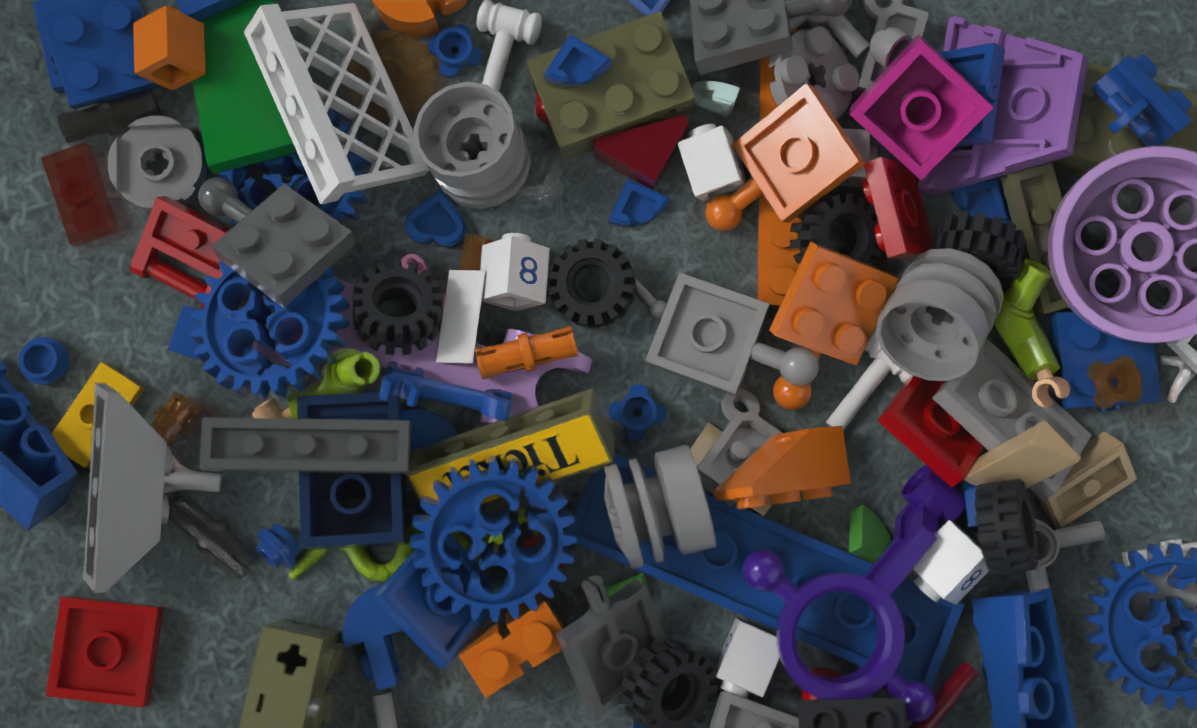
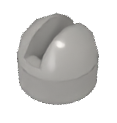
M886 27L873 35L870 41V53L879 64L887 68L913 39L898 28Z

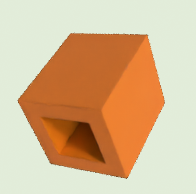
M168 5L133 23L134 74L172 91L206 74L203 23Z

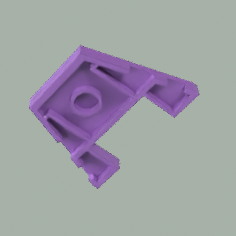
M949 16L943 51L996 43L1005 49L992 143L973 145L972 150H951L922 180L919 179L918 191L922 195L934 196L1071 156L1074 149L1089 62L1084 54L1029 37L1025 40L1005 34L1001 29L988 25L982 27L971 24L964 18Z

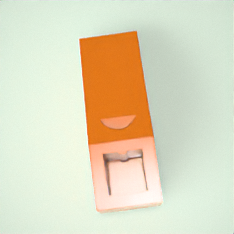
M843 426L810 428L774 434L714 490L715 501L736 499L737 509L768 505L767 495L769 494L771 504L801 501L800 490H802L803 500L833 496L831 486L851 484Z

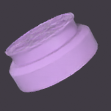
M1157 146L1138 148L1120 153L1103 161L1084 174L1069 189L1054 214L1048 237V260L1051 275L1066 304L1078 317L1095 329L1120 339L1151 343L1170 342L1197 334V273L1189 271L1183 263L1185 250L1191 245L1197 246V153L1181 148ZM1122 188H1132L1139 193L1142 202L1137 213L1129 214L1119 207L1117 196ZM1174 198L1183 199L1191 206L1192 216L1185 225L1175 223L1169 215V205ZM1088 223L1099 225L1105 232V243L1099 250H1090L1081 241V230ZM1138 234L1149 236L1155 244V253L1147 262L1138 260L1132 253V241ZM1102 270L1112 271L1119 279L1118 291L1110 298L1101 296L1095 289V278ZM1154 281L1163 283L1169 291V300L1160 309L1151 307L1146 300V290Z

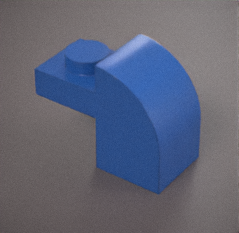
M385 583L374 586L362 593L349 608L343 625L344 648L364 642L366 651L360 654L362 668L367 680L375 681L377 691L395 686L403 680L391 633L403 629L373 599V596Z

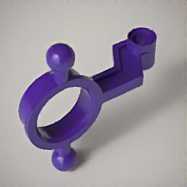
M927 465L918 469L904 485L901 496L908 503L895 518L894 539L863 577L852 573L834 572L815 577L798 587L784 575L782 560L772 551L763 549L754 551L744 562L743 575L746 582L752 588L760 591L771 590L785 602L777 626L779 656L789 676L807 693L822 700L863 699L883 687L894 698H903L907 721L922 722L929 718L934 711L935 697L932 690L926 684L919 681L907 682L896 672L904 649L905 634L899 609L890 597L937 540L938 528L941 529L948 520L953 522L966 507L965 493L956 485L951 488ZM834 591L853 592L860 595L869 604L876 617L878 637L875 649L869 660L859 670L850 675L838 678L816 675L806 668L797 651L796 629L799 619L806 607L816 598Z

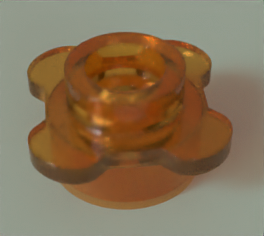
M1123 355L1117 357L1115 362L1105 364L1101 361H1095L1089 365L1087 375L1094 382L1096 390L1094 402L1098 407L1108 409L1116 402L1136 403L1140 400L1142 396L1141 375L1131 357ZM1112 378H1116L1118 380V385L1116 387H1114L1111 384Z

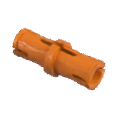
M571 326L528 336L526 332L518 334V339L475 349L482 380L526 369L527 373L536 371V366L561 359L578 357Z

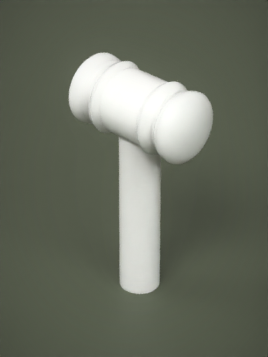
M485 0L477 13V28L480 32L489 31L491 35L496 34L482 84H486L499 92L514 39L517 42L524 40L527 44L533 45L539 38L542 18L537 12L529 14L527 9L521 10L502 5L500 2L494 4L490 0Z
M877 325L864 350L869 352V357L874 358V361L825 422L830 427L843 426L844 431L890 371L892 375H899L903 383L913 376L893 364L883 352L876 335Z

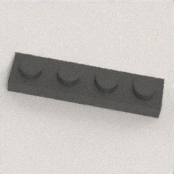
M202 417L199 469L203 471L410 474L411 422L409 420Z

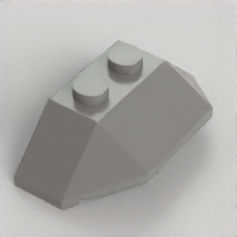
M95 383L83 579L94 593H105L160 541L161 525L166 524L169 518L168 498L166 495H163L164 477L171 474L173 459L170 447H167V442L119 392L106 383Z

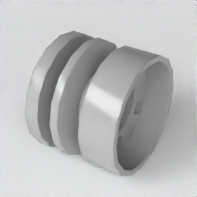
M473 82L449 85L432 95L418 112L413 129L415 148L447 197L459 205L475 209L498 206L513 197L527 180L531 165L528 142L519 127L511 107L503 95L486 84Z
M951 248L930 249L915 256L904 270L901 279L895 287V292L890 296L878 317L876 335L881 349L893 364L910 375L929 381H950L966 375L976 364L986 343L987 335L991 332L994 322L1001 311L1004 296L999 279L988 265L973 255Z
M688 444L655 453L656 476L652 478H646L636 458L628 461L633 483L626 485L622 484L617 464L604 467L606 474L604 498L616 543L629 560L631 569L644 566L639 543L646 541L650 543L655 562L664 561L663 537L668 535L673 536L682 555L716 547L707 501Z

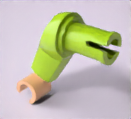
M1025 259L1019 269L1017 278L1013 280L1006 293L1003 294L1001 311L994 325L1027 378L1038 380L1032 388V397L1036 404L1041 407L1053 406V400L1048 394L1049 385L1054 388L1056 395L1060 399L1067 398L1070 393L1069 383L1061 377L1053 376V373L1058 371L1060 366L1047 336L1034 316L1032 309L1042 290L1052 278L1051 271L1041 263Z
M353 348L341 349L332 354L336 360L334 365L324 363L321 368L322 378L320 380L317 379L315 383L307 386L304 391H297L288 396V407L282 410L275 398L272 397L258 405L254 409L252 416L253 418L297 419V396L362 393L367 384L373 383L378 378L380 373L379 362L374 355L368 352L361 353Z

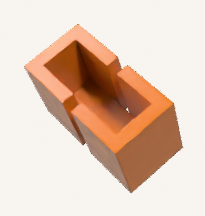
M539 592L535 595L537 610L533 611L524 602L518 606L519 615L517 619H514L509 612L506 613V626L510 631L508 635L503 637V627L499 621L492 622L476 632L459 652L460 659L485 698L524 674L523 662L526 660L534 668L562 650L556 634L566 627L547 596Z

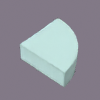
M716 81L696 82L692 85V91L695 96L694 105L728 117L732 113L740 87Z

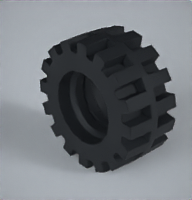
M1021 479L977 485L975 490L976 500H974L977 512L975 519L979 530V543L982 545L981 552L983 558L986 559V566L990 573L994 575L1036 570L1038 567L1037 559H1039V552L1037 550L1038 537L1035 532L1036 523L1033 519L1032 504L1029 502V494L1025 489L1024 482Z

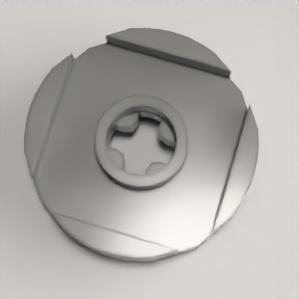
M815 27L810 30L798 31L792 34L794 50L770 56L769 67L775 65L774 75L776 80L770 83L772 96L777 106H779L806 83L809 84L808 79L811 76L809 70H811L815 77V89L835 119H838L848 108L852 91L856 90L859 85L858 71L853 65L849 64L844 51L826 28Z
M147 116L137 119L128 125L131 129L125 132L121 139L116 137L108 154V173L111 182L125 199L150 212L156 197L167 196L183 205L196 199L207 175V162L204 147L191 130L170 117ZM158 153H162L163 158L169 161L167 169H164L160 175H156L154 171L147 169L148 162H154Z

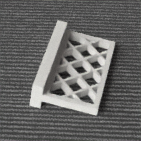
M355 3L281 12L278 4L261 5L246 27L244 34L320 205L338 201L344 193L425 176L430 171L415 148L412 127ZM346 20L353 36L351 43L327 29L331 21ZM298 26L315 36L310 49L294 40L289 27ZM321 40L345 54L340 67L316 53ZM351 59L368 69L372 78L369 84L346 71ZM309 65L334 78L329 91L313 83L308 72ZM340 83L364 96L359 109L335 96ZM370 100L386 109L390 117L388 126L365 113ZM329 107L353 121L348 134L332 125L327 114ZM360 125L383 138L378 151L355 139ZM389 143L405 151L410 165L401 166L385 156ZM349 150L372 163L368 174L354 175L346 157Z

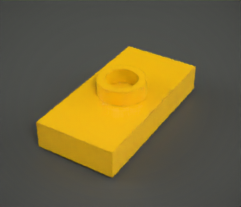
M100 362L51 434L67 457L90 469L95 383H106L119 392L132 407L145 389L104 362Z

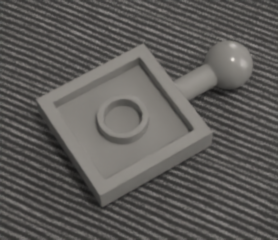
M680 272L645 360L648 365L736 397L750 360L780 370L783 379L794 386H804L811 383L819 370L816 356L806 348L796 347L785 352L758 342L770 310L769 303Z

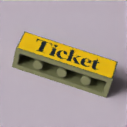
M593 388L508 417V421L499 420L413 451L410 459V474H405L420 504L422 496L438 498L433 489V482L435 480H439L448 486L452 484L450 468L455 467L463 476L470 474L469 460L474 459L481 471L487 470L491 456L496 457L499 470H505L510 460L515 458L518 463V474L523 475L533 465L538 472L536 484L550 477L554 485H556L563 478L581 472L584 474L595 473L603 469L608 463L613 462L615 436ZM524 487L520 489V493L525 491ZM497 494L489 495L483 499L480 506L491 502L493 504H502L507 502V499Z

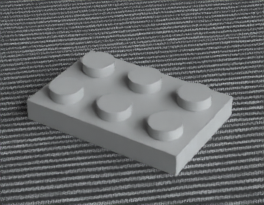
M986 339L976 364L964 376L945 381L932 398L988 451L1043 420H1046L1078 455L1081 454L1092 436L1055 400H1053V406L1050 407L1037 405L1032 397V388L1035 382L1028 379L1025 373L988 339ZM1073 465L1034 484L1029 489L1042 501L1046 500L1057 492Z

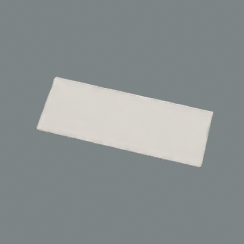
M449 270L436 362L473 364L485 270Z

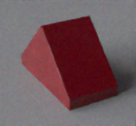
M683 115L594 138L593 150L595 158L635 182L654 190L679 148L678 142L683 141L688 128L687 117Z

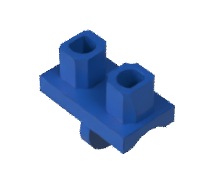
M1128 54L1091 88L1118 116L1107 126L1113 134L1127 125L1147 147H1159L1191 121L1186 114L1192 102L1180 90L1171 89L1165 93L1153 80L1157 75V66L1145 54H1141L1133 59Z

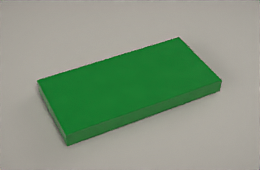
M247 0L200 21L204 24L206 74L192 82L206 162L212 174L297 152L244 34L246 27L261 5L276 4L275 0Z

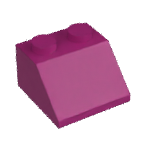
M918 34L850 106V116L915 176L922 180L994 107Z

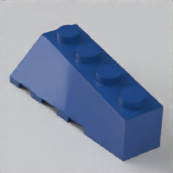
M0 359V506L29 531L59 510L67 502L78 473L47 427L38 424L30 412L31 403L22 391L17 392L5 375L7 368Z
M1051 588L1002 591L973 598V623L978 632L983 659L982 672L988 686L993 728H1077Z

